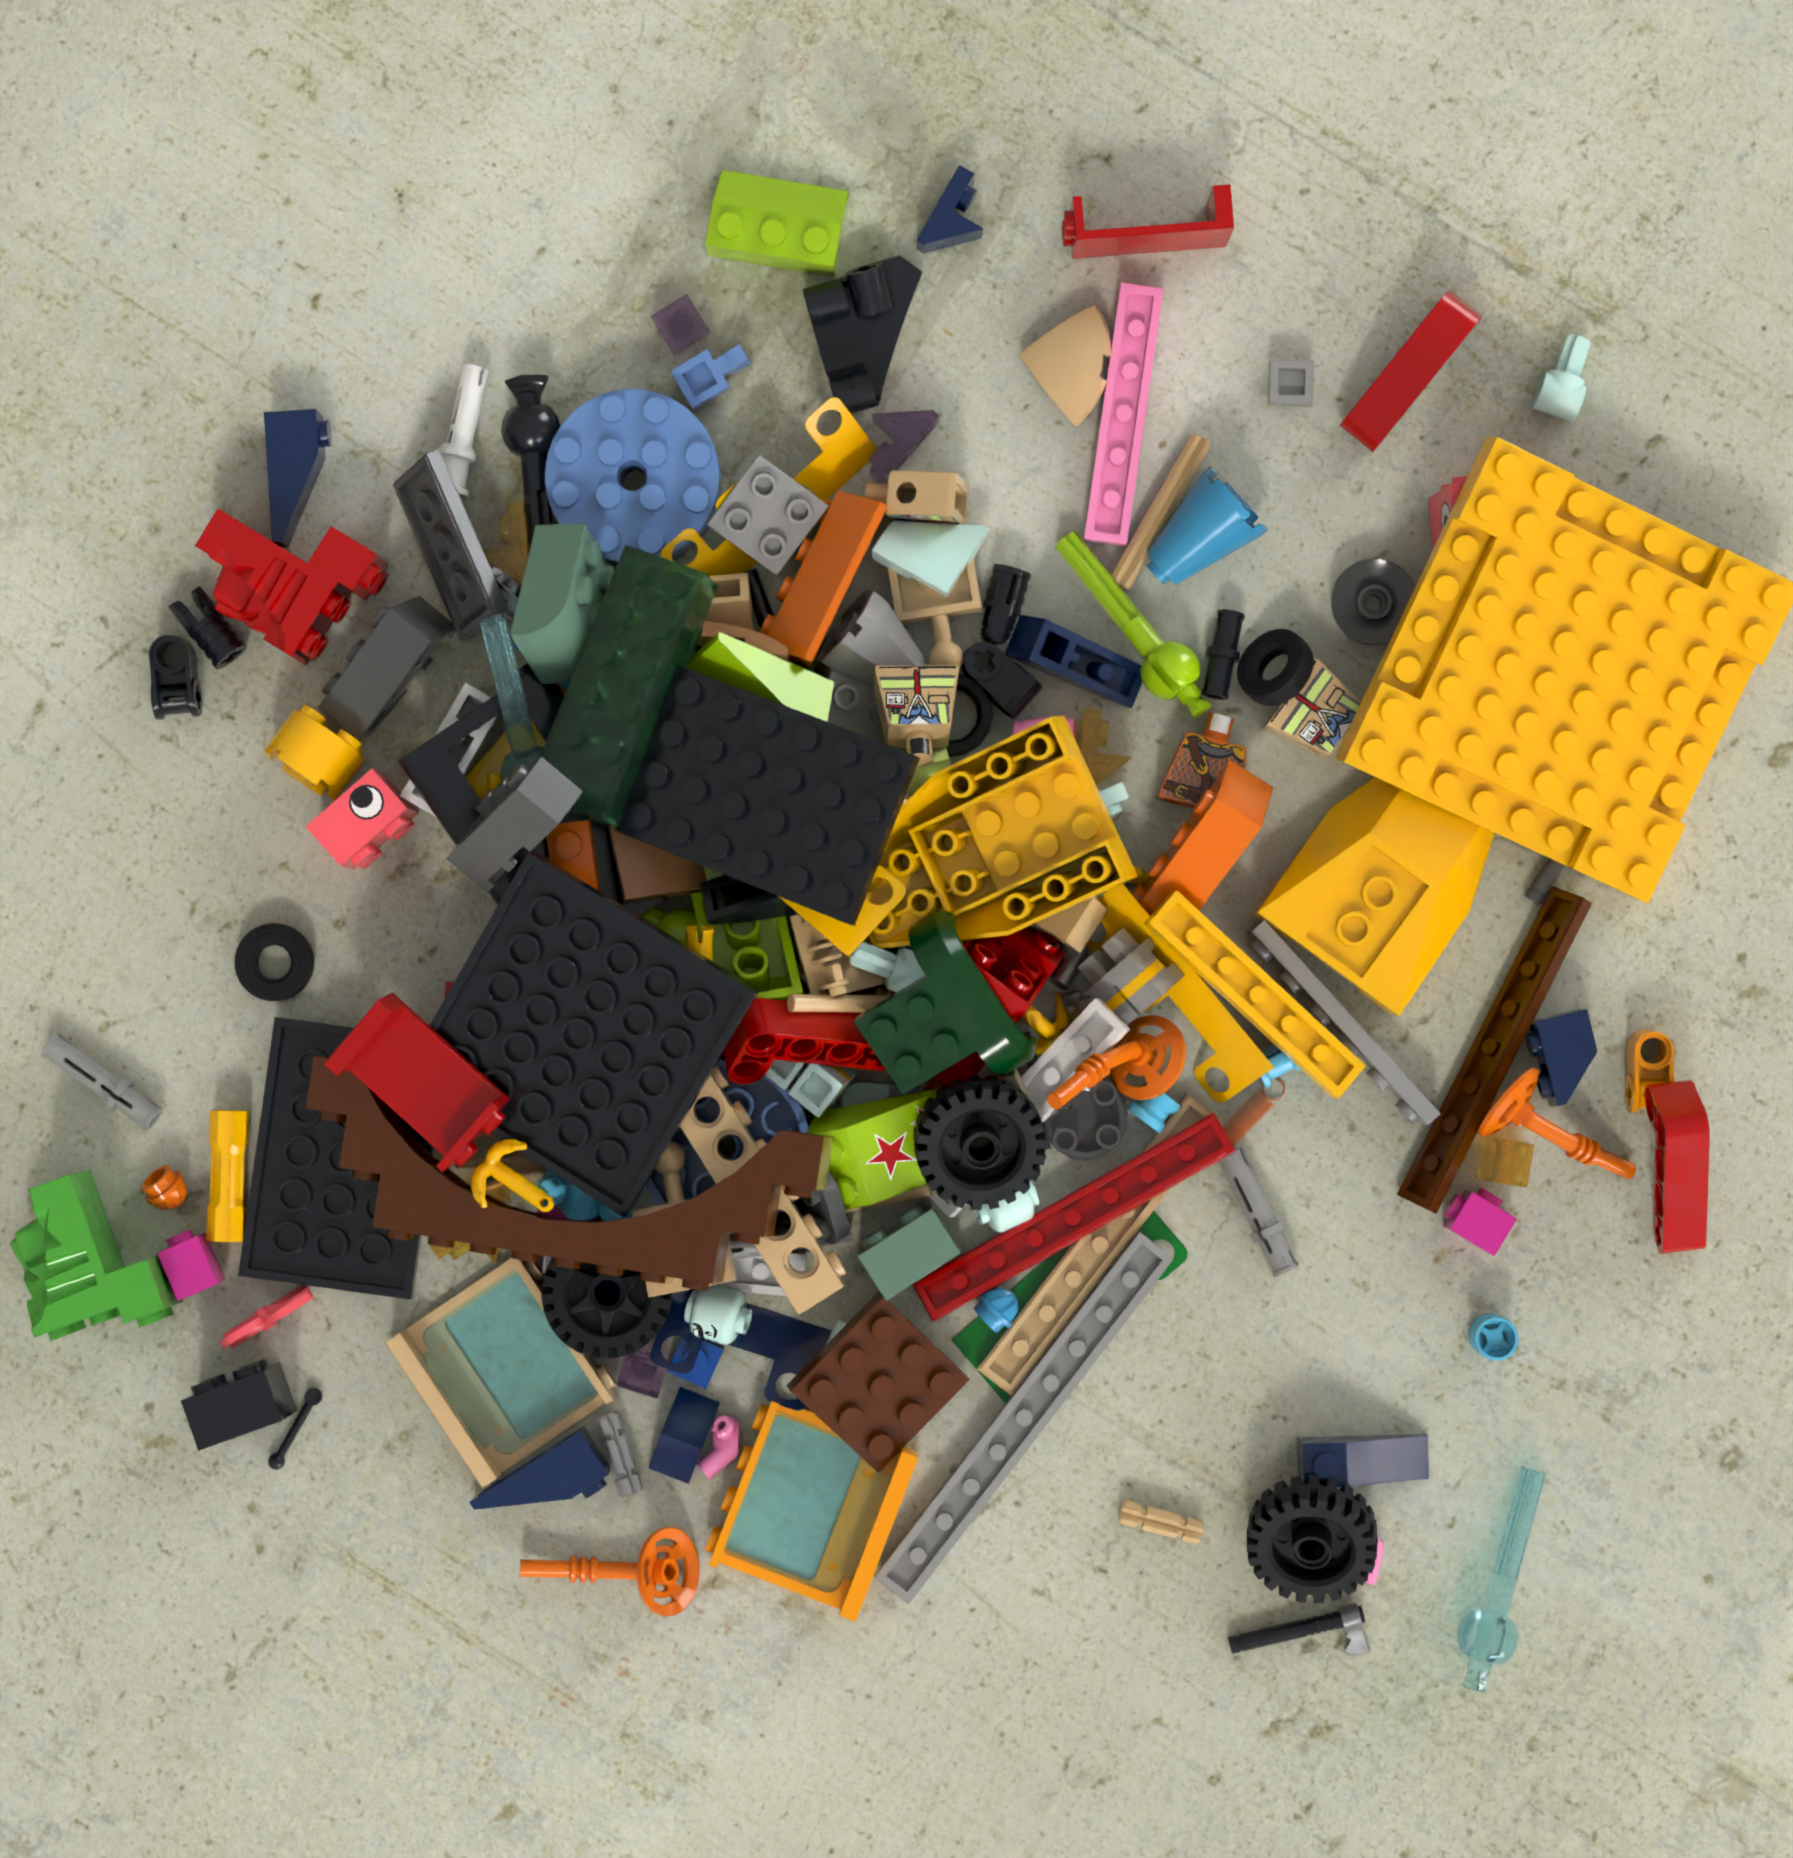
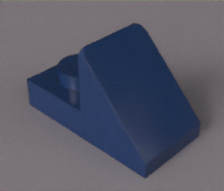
M961 165L958 166L918 236L916 250L924 254L982 238L983 228L957 213L958 210L965 213L977 193V190L972 187L975 173Z

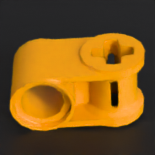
M1647 1029L1638 1030L1627 1040L1625 1102L1629 1113H1637L1638 1109L1646 1108L1645 1094H1643L1646 1085L1675 1082L1673 1044L1666 1035ZM1653 1038L1658 1043V1054L1653 1060L1646 1062L1640 1053L1641 1046L1644 1041Z

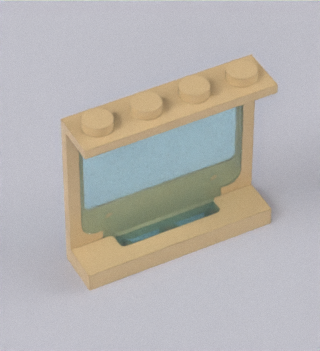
M510 1258L385 1342L482 1488L497 1479L501 1473L602 1405H607L617 1396L613 1390L617 1386V1382L609 1369L604 1364L598 1367L592 1357L583 1355L568 1347L551 1329L544 1314L541 1298L542 1282L540 1280L543 1279L544 1273H542V1269L537 1262Z

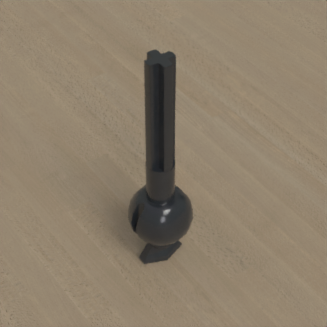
M520 375L505 380L506 385L516 398V406H513L506 412L502 420L501 434L504 444L516 456L521 457L529 552L535 526L552 524L551 507L545 486L546 454H548L552 440L561 425L558 416L551 407L541 404V395L549 379L547 375Z

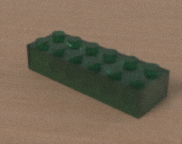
M625 545L540 757L544 758L583 791L569 810L570 812L610 827L618 828L678 665L686 668L718 588V585L706 573Z

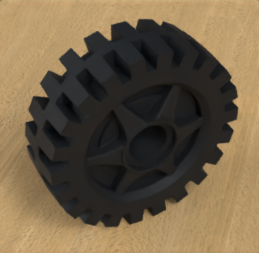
M979 1075L969 1076L968 1082L963 1083L961 1078L951 1081L952 1087L946 1089L943 1085L936 1090V1098L934 1100L929 1097L924 1103V1112H919L916 1119L917 1127L914 1128L915 1156L927 1185L932 1191L936 1190L938 1196L947 1202L951 1199L954 1206L964 1208L965 1204H969L972 1210H981L982 1204H988L990 1209L999 1208L998 1201L1005 1199L1007 1204L1016 1200L1015 1193L1018 1191L1024 1195L1030 1189L1029 1181L1031 1179L1036 1181L1040 1175L1039 1166L1044 1165L1046 1158L1045 1148H1047L1043 1123L1033 1102L1029 1100L1027 1094L1021 1089L1018 1091L1014 1084L1006 1080L1000 1083L997 1077L987 1075L986 1080H981ZM977 1137H987L990 1139L989 1143L983 1148L975 1149L969 1146L972 1140Z
M552 1257L543 1277L542 1305L551 1329L568 1347L589 1357L618 1358L643 1348L659 1333L670 1311L672 1293L648 1298L646 1282L639 1280L640 1272L623 1269V1276L606 1275L596 1272V1264L581 1262L580 1269L555 1266L554 1257ZM603 1280L614 1282L619 1289V1298L611 1306L599 1304L594 1296L596 1285Z
M1309 1475V1483L1303 1484L1301 1476L1291 1477L1290 1487L1282 1480L1275 1483L1274 1492L1268 1488L1261 1494V1501H1255L1252 1513L1249 1515L1247 1527L1248 1561L1250 1566H1254L1256 1577L1259 1580L1264 1578V1585L1271 1591L1279 1585V1595L1287 1599L1292 1592H1295L1296 1601L1306 1603L1307 1595H1313L1314 1603H1324L1325 1594H1329L1331 1600L1335 1601L1341 1599L1342 1589L1348 1595L1352 1594L1357 1589V1583L1363 1586L1368 1580V1573L1373 1572L1378 1544L1374 1512L1371 1506L1366 1507V1499L1360 1493L1353 1496V1488L1349 1485L1344 1484L1338 1490L1336 1479L1328 1477L1325 1485L1319 1484V1476Z

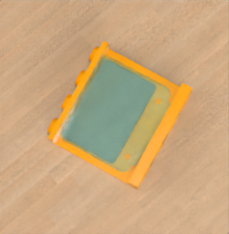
M772 1400L769 1406L761 1404L752 1425L753 1429L759 1431L754 1447L745 1444L736 1469L744 1472L738 1488L729 1485L720 1509L728 1512L723 1528L713 1527L705 1551L713 1553L709 1565L717 1568L718 1563L830 1605L840 1609L839 1616L856 1622L917 1463L918 1452L903 1447L878 1473L812 1411L805 1408L796 1411L780 1406V1403Z

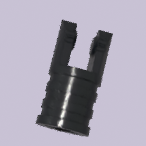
M994 564L993 573L989 580V588L986 591V599L983 602L985 611L979 635H981L980 639L983 642L1001 645L1010 640L1009 637L1011 636V631H1013L1016 617L1021 615V607L1024 604V596L1028 589L1027 585L1031 574L1011 566Z
M199 586L191 592L194 603L205 616L200 622L195 619L181 601L177 600L168 607L194 641L196 640L197 645L205 652L207 658L212 661L215 669H221L237 659L246 650L247 645L243 640L239 639V635L232 630L228 621H225L224 615L215 610V604Z

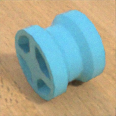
M1163 1093L1153 1099L1131 1101L1126 1109L1161 1134L1165 1128L1167 1117L1170 1114H1176L1181 1106Z

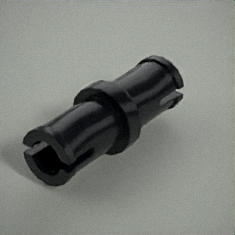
M1222 609L1217 612L1218 617L1212 646H1208L1205 656L1209 658L1201 695L1217 700H1228L1234 663H1239L1241 653L1237 651L1245 615L1241 612Z

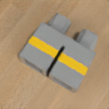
M1124 927L1101 946L1117 964L1116 966L1100 948L1078 966V969L1093 985L1083 993L1084 996L1089 995L1093 997V1000L1095 998L1101 999L1126 1025L1185 976L1174 963L1166 968L1152 953L1153 942L1150 937L1139 945Z

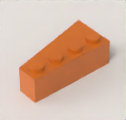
M1229 760L1210 789H1206L1198 800L1187 822L1183 821L1170 841L1172 845L1166 854L1161 852L1156 857L1148 870L1147 875L1150 877L1145 885L1142 886L1138 883L1132 890L1131 894L1149 916H1151L1169 893L1174 890L1179 891L1198 910L1202 908L1261 829L1273 791L1271 785L1233 761Z

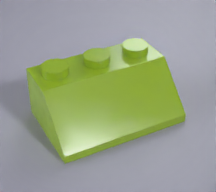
M722 170L711 207L705 242L707 254L711 257L835 277L849 191Z

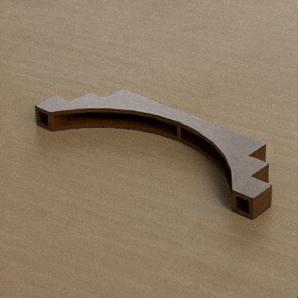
M313 1057L306 1109L320 1111L319 1119L346 1122L339 1168L354 1170L352 1178L379 1181L372 1227L387 1229L386 1237L412 1241L413 1234L429 1236L427 1244L454 1248L455 1241L470 1243L469 1251L481 1254L496 1255V1249L501 1248L512 1250L511 1258L517 1260L538 1262V1256L542 1255L554 1257V1265L559 1267L580 1269L581 1262L596 1264V1272L601 1274L623 1276V1269L640 1272L639 1280L665 1283L666 1276L682 1279V1287L708 1290L709 1284L723 1282L730 1232H734L733 1241L749 1244H759L760 1237L774 1236L782 1185L785 1186L784 1194L811 1198L812 1190L819 1191L826 1188L833 1137L794 1130H780L734 1174L690 1200L645 1216L612 1221L558 1219L511 1206L487 1193L485 1195L487 1207L481 1208L480 1204L473 1197L471 1185L449 1168L441 1172L436 1167L440 1161L426 1150L398 1117L397 1113L350 1070L336 1076L324 1065L330 1057Z

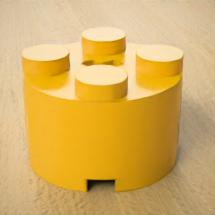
M304 704L300 711L292 710L264 749L263 754L271 761L277 755L276 758L284 763L281 768L320 796L327 789L328 792L326 794L329 801L334 802L364 763L365 758L362 756L364 750L361 748L362 744L346 731L340 729L337 734L330 731L328 725L324 723L326 719L317 711Z

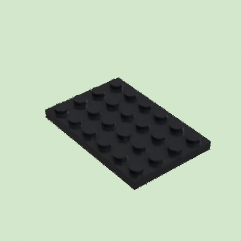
M678 665L615 831L855 926L920 758Z
M275 1017L238 1276L412 1299L422 1235L413 1234L412 1241L398 1240L386 1237L387 1229L372 1227L379 1181L352 1178L354 1170L339 1168L346 1122L319 1119L320 1111L306 1109L313 1057H330L354 1028ZM398 1115L433 1156L434 1147Z

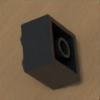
M262 1359L233 1371L234 1378L228 1381L223 1373L190 1387L193 1394L181 1400L198 1451L283 1421L297 1411L280 1362L268 1366L266 1359Z

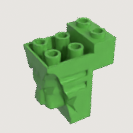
M91 1170L69 1174L28 1189L34 1205L32 1208L37 1219L17 1230L15 1238L10 1242V1245L24 1267L23 1279L33 1298L27 1300V1308L34 1338L48 1333L49 1339L52 1341L86 1328L84 1319L87 1318L90 1319L91 1325L94 1326L121 1316L123 1324L137 1320L139 1327L174 1315L171 1306L183 1302V1299L177 1301L158 1255L125 1267Z

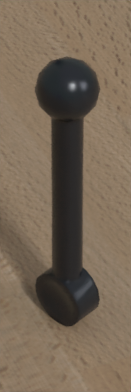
M318 1388L307 1390L304 1396L306 1402L278 1451L269 1456L268 1465L272 1469L279 1470L284 1466V1456L313 1405L321 1402L323 1395Z

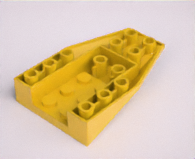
M1064 715L1049 717L934 773L907 800V804L901 806L879 865L883 866L904 884L906 894L868 937L873 946L881 949L911 946L908 936L910 926L936 910L951 912L955 915V926L960 940L1008 936L1138 877ZM873 878L866 899L872 904L883 905L891 899L893 888L886 879Z
M1374 777L1326 812L1252 914L1260 920L1265 919L1276 932L1286 939L1294 940L1358 987V992L1388 1014L1400 1016L1470 912L1494 832Z

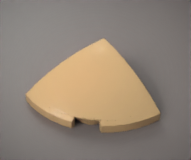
M1095 305L1063 321L1019 354L1032 375L1069 421L1076 427L1082 423L1097 404L1107 382L1104 378L1100 377L1103 369V355L1106 357L1111 356V341L1108 327L1101 311Z

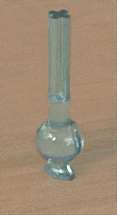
M501 614L492 615L490 619H482L480 626L511 752L505 756L501 764V781L506 776L510 777L522 763L529 767L540 757L544 758L560 772V765L553 753L543 746H538L536 743L507 619L501 618Z
M1521 1466L1482 1609H1475L1467 1613L1458 1627L1457 1642L1459 1649L1465 1656L1470 1657L1467 1666L1468 1673L1461 1683L1463 1688L1486 1693V1677L1490 1675L1492 1664L1496 1666L1505 1664L1513 1657L1518 1647L1516 1625L1510 1618H1507L1545 1480V1473Z

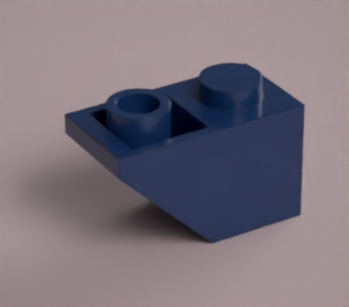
M1576 1009L1536 1019L1532 1022L1530 1031L1525 1036L1528 1051L1531 1057L1537 1056L1541 1070L1537 1082L1539 1094L1542 1099L1548 1098L1549 1105L1551 1106L1567 1104L1598 1052L1587 1009Z

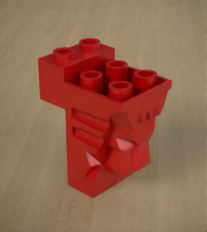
M220 509L216 510L195 544L197 548L207 553L211 559L222 565L217 583L213 589V598L216 600L215 610L226 617L242 621L248 628L264 634L263 640L305 665L308 664L310 659L317 660L324 651L329 640L325 637L333 622L338 624L343 620L351 606V601L348 600L350 594L354 593L367 601L370 594L376 596L382 590L389 576L385 572L389 564L376 553L330 526L308 563Z
M1030 926L1008 936L969 939L964 944L965 949L1015 1024L1032 1005L1045 982L1065 955V952L1060 949V945L1054 937L1043 931L1037 932ZM974 1052L934 1077L951 1088V1081L961 1078L962 1083L968 1082L969 1076L977 1075L985 1062L977 1052Z

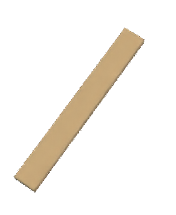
M1186 1094L1179 1103L1180 1109L1176 1114H1171L1165 1121L1164 1130L1161 1134L1158 1132L1155 1134L1142 1153L1213 1112L1192 1096ZM1216 1116L1218 1121L1221 1123L1222 1119ZM1169 1190L1070 1245L1014 1318L1012 1325L1005 1330L978 1365L977 1370L1012 1396Z

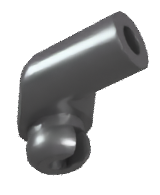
M1057 940L1060 949L1065 952V955L1051 975L1050 981L1057 987L1068 990L1080 972L1078 966L1088 958V951L1086 945L1081 953Z

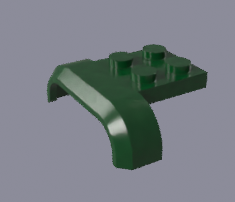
M936 910L911 925L908 930L911 948L925 976L858 1015L854 1020L855 1025L902 1095L974 1052H977L985 1064L999 1076H1005L1032 1060L1035 1055L1037 1038L1033 1036L1029 1039L1017 1027L962 944L955 926L956 917L951 912Z

